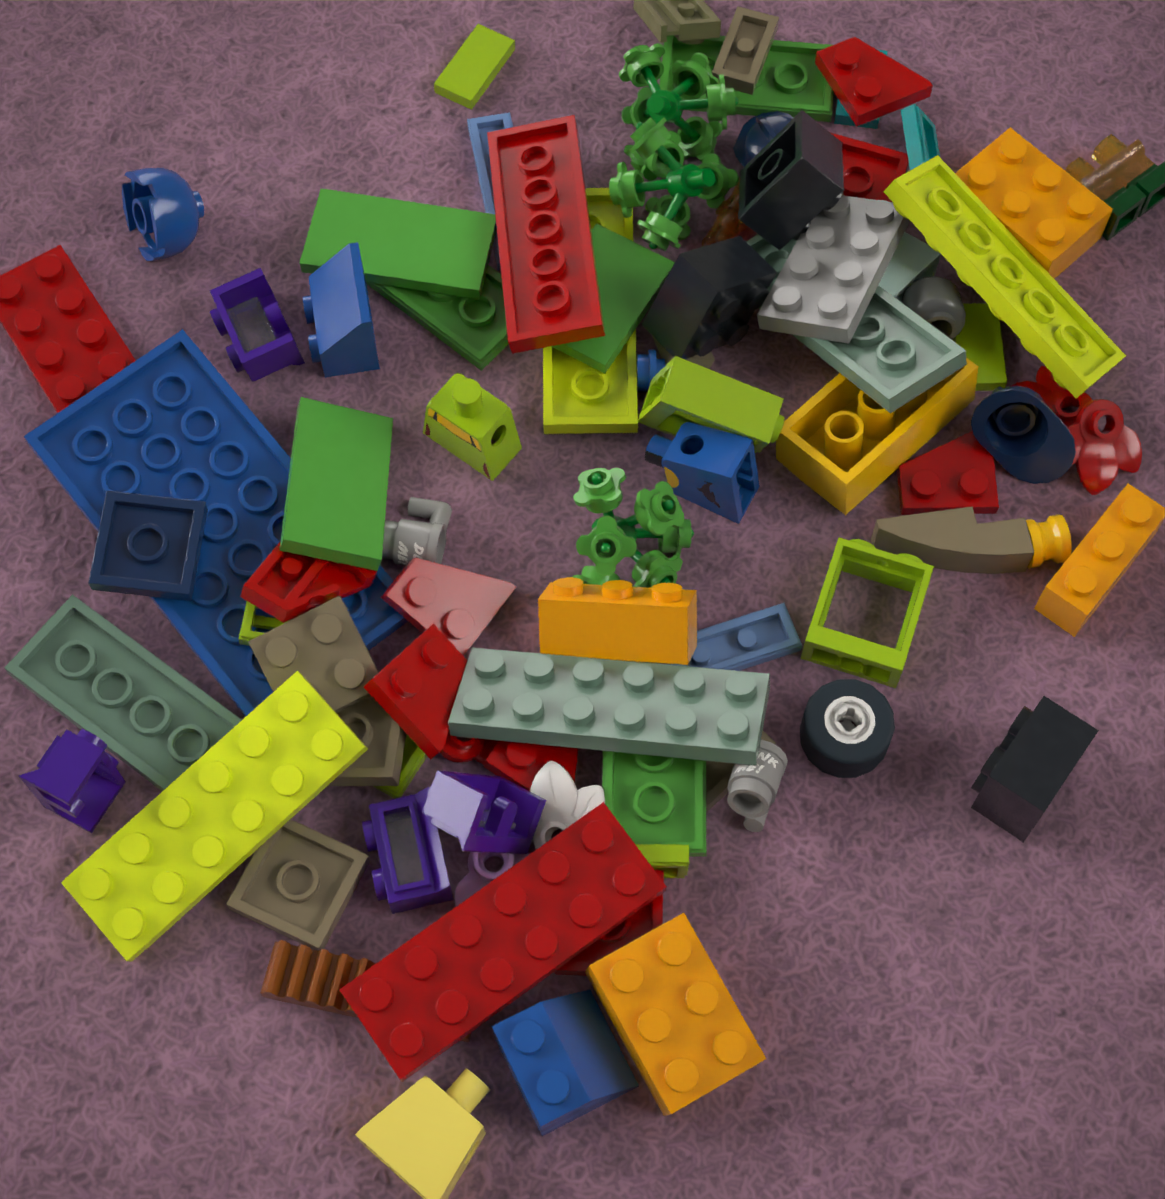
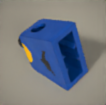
M686 422L681 425L673 441L659 435H654L647 445L645 461L665 469L667 483L673 488V494L737 524L740 523L760 487L753 439Z

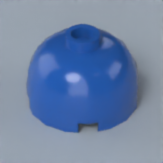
M142 168L127 171L124 176L131 179V182L122 184L123 209L129 231L131 232L138 228L148 247H138L146 261H155L182 253L194 241L199 229V218L204 216V205L198 191H192L184 178L169 169ZM149 233H154L155 242L153 241Z

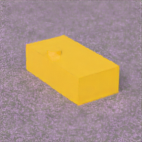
M966 358L967 365L892 413H889L839 373L784 421L781 433L776 440V459L846 516L896 471L899 465L906 462L974 400L979 366Z

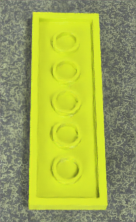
M938 155L894 179L886 188L884 193L893 202L896 211L915 225L925 236L927 244L934 251L941 253L956 269L961 281L972 287L984 299L991 313L1011 328L1020 338L1023 347L1032 355L1037 356L1052 372L1056 383L1063 389L1068 390L1075 398H1078L1126 357L1119 347Z
M586 188L591 230L597 223L633 241V208L632 216L625 218L622 214L621 205H614L612 203L609 188ZM636 329L605 374L552 346L543 348L544 434L638 433Z
M296 671L61 883L127 962H132L365 753L368 748L299 671Z

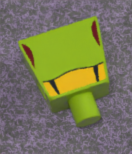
M461 373L454 374L426 406L423 434L491 481H494L522 449L514 418L507 404L483 389L477 381L467 378ZM491 439H494L496 442L491 445Z

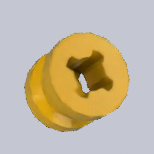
M1057 514L1049 516L1044 522L1037 523L1033 519L1026 520L1034 549V554L1028 568L1039 567L1047 560H1053L1057 564L1064 563L1072 553L1071 535L1065 518Z

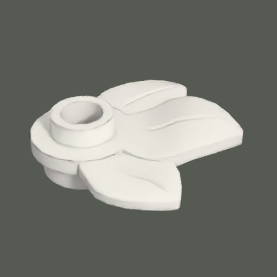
M555 761L547 762L535 775L530 788V792L546 800L532 839L535 849L548 842L555 830L566 829L602 802L605 803L602 786L591 785L577 790L573 779L566 769Z

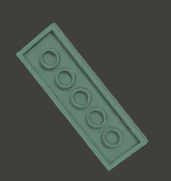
M756 235L746 242L777 271L768 287L770 292L797 240L791 239L779 251L760 235ZM880 286L877 287L849 344L793 335L889 413L894 412L967 365L966 350Z
M73 594L4 667L11 677L78 728L87 730L107 744L106 749L161 791L166 789L242 721V719Z
M472 647L448 725L450 735L458 737L757 765L770 692V673Z

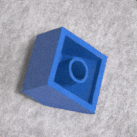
M349 243L308 277L311 295L302 296L307 324L315 323L316 334L308 335L312 363L321 362L325 378L380 369L359 243Z
M590 989L541 1001L492 1026L495 1041L542 1136L639 1087Z

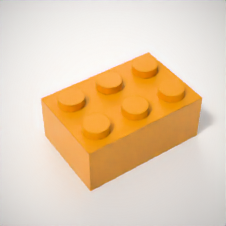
M1011 127L955 173L1054 279L1101 239L1113 208Z
M685 913L678 915L594 962L585 971L586 976L664 1116L675 1113L766 1060L763 1051Z

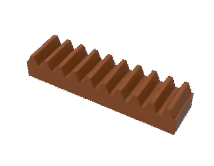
M280 940L274 943L260 993L264 998L358 1018L339 989L376 963L367 958L358 960L348 954L335 955L325 949L317 951L306 945L294 946L287 941ZM471 1033L460 1041L470 1042Z

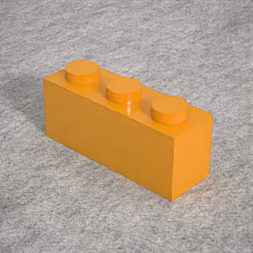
M1127 483L1045 586L1034 609L1075 637L1154 537L1165 519V507Z
M566 577L550 582L538 598L540 653L688 665L697 648V590H685L676 583H659L649 588L632 587V583L625 580H611L602 585L583 584V580L579 578Z

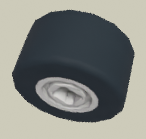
M837 679L821 686L809 698L800 724L801 746L808 760L821 772L837 778H857L873 771L884 759L895 731L894 712L886 697L874 686L856 679Z

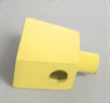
M467 1068L464 1069L446 1092L429 1077L424 1076L366 1123L355 1135L369 1151L423 1199H448L486 1134L484 1126L470 1113L490 1089Z

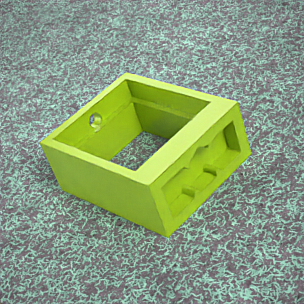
M675 356L652 378L637 422L672 436H676L681 425L686 422L703 425L753 439L755 453H760L770 442L775 443L781 433L785 417L779 413L784 398Z
M838 537L805 639L801 659L896 688L904 669L934 566L923 563L920 558L911 554L899 553L896 555L876 549L874 545L865 540H846ZM841 571L912 592L895 649L824 627Z

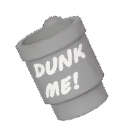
M410 497L408 516L427 518L430 521L428 523L401 519L399 522L386 520L382 559L393 560L395 564L404 566L414 558L441 564L446 546L447 527L452 514L451 506L443 501Z
M761 740L757 765L734 764L727 787L729 791L727 798L729 806L736 813L745 816L744 827L751 832H761L763 830L770 805L775 802L781 778L785 773L788 762L786 754L780 747L765 740Z

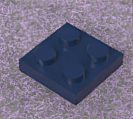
M106 491L88 581L90 588L97 591L192 601L208 512L206 502Z

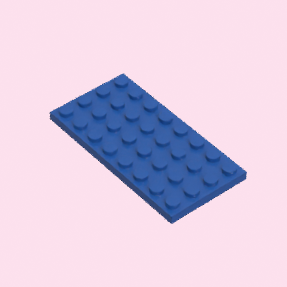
M182 329L26 434L24 438L97 532L99 531L106 491L206 502L208 512L192 601L159 597L150 598L246 717L273 691L251 646L239 643V634L247 602L240 596L243 585L281 541L291 458ZM381 565L370 587L342 598L368 651L408 622L381 598L393 583V579ZM256 609L255 615L275 618L261 609ZM252 627V631L266 633L270 631L268 629Z

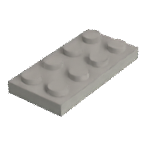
M842 195L834 207L829 210L823 209L811 221L808 230L800 234L770 293L757 314L759 329L849 344L910 220L904 218L896 211L893 202Z

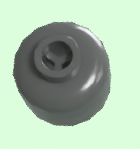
M938 276L925 277L914 282L906 289L901 303L951 340L960 334L965 325L966 312L961 294L953 282Z

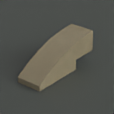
M973 507L877 519L871 537L872 545L876 549L896 555L899 553L911 554L920 558L923 563L934 566V568L963 573L999 574L1025 572L1034 554L1025 518L977 524Z

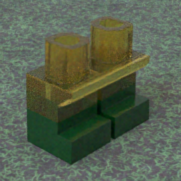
M1112 134L1103 139L1094 149L1092 158L1100 167L1095 169L1083 157H1078L1065 169L1068 174L1113 208L1102 234L1107 241L1133 223L1137 217H1141L1165 199V161L1157 166L1145 156V147L1139 139L1127 146Z

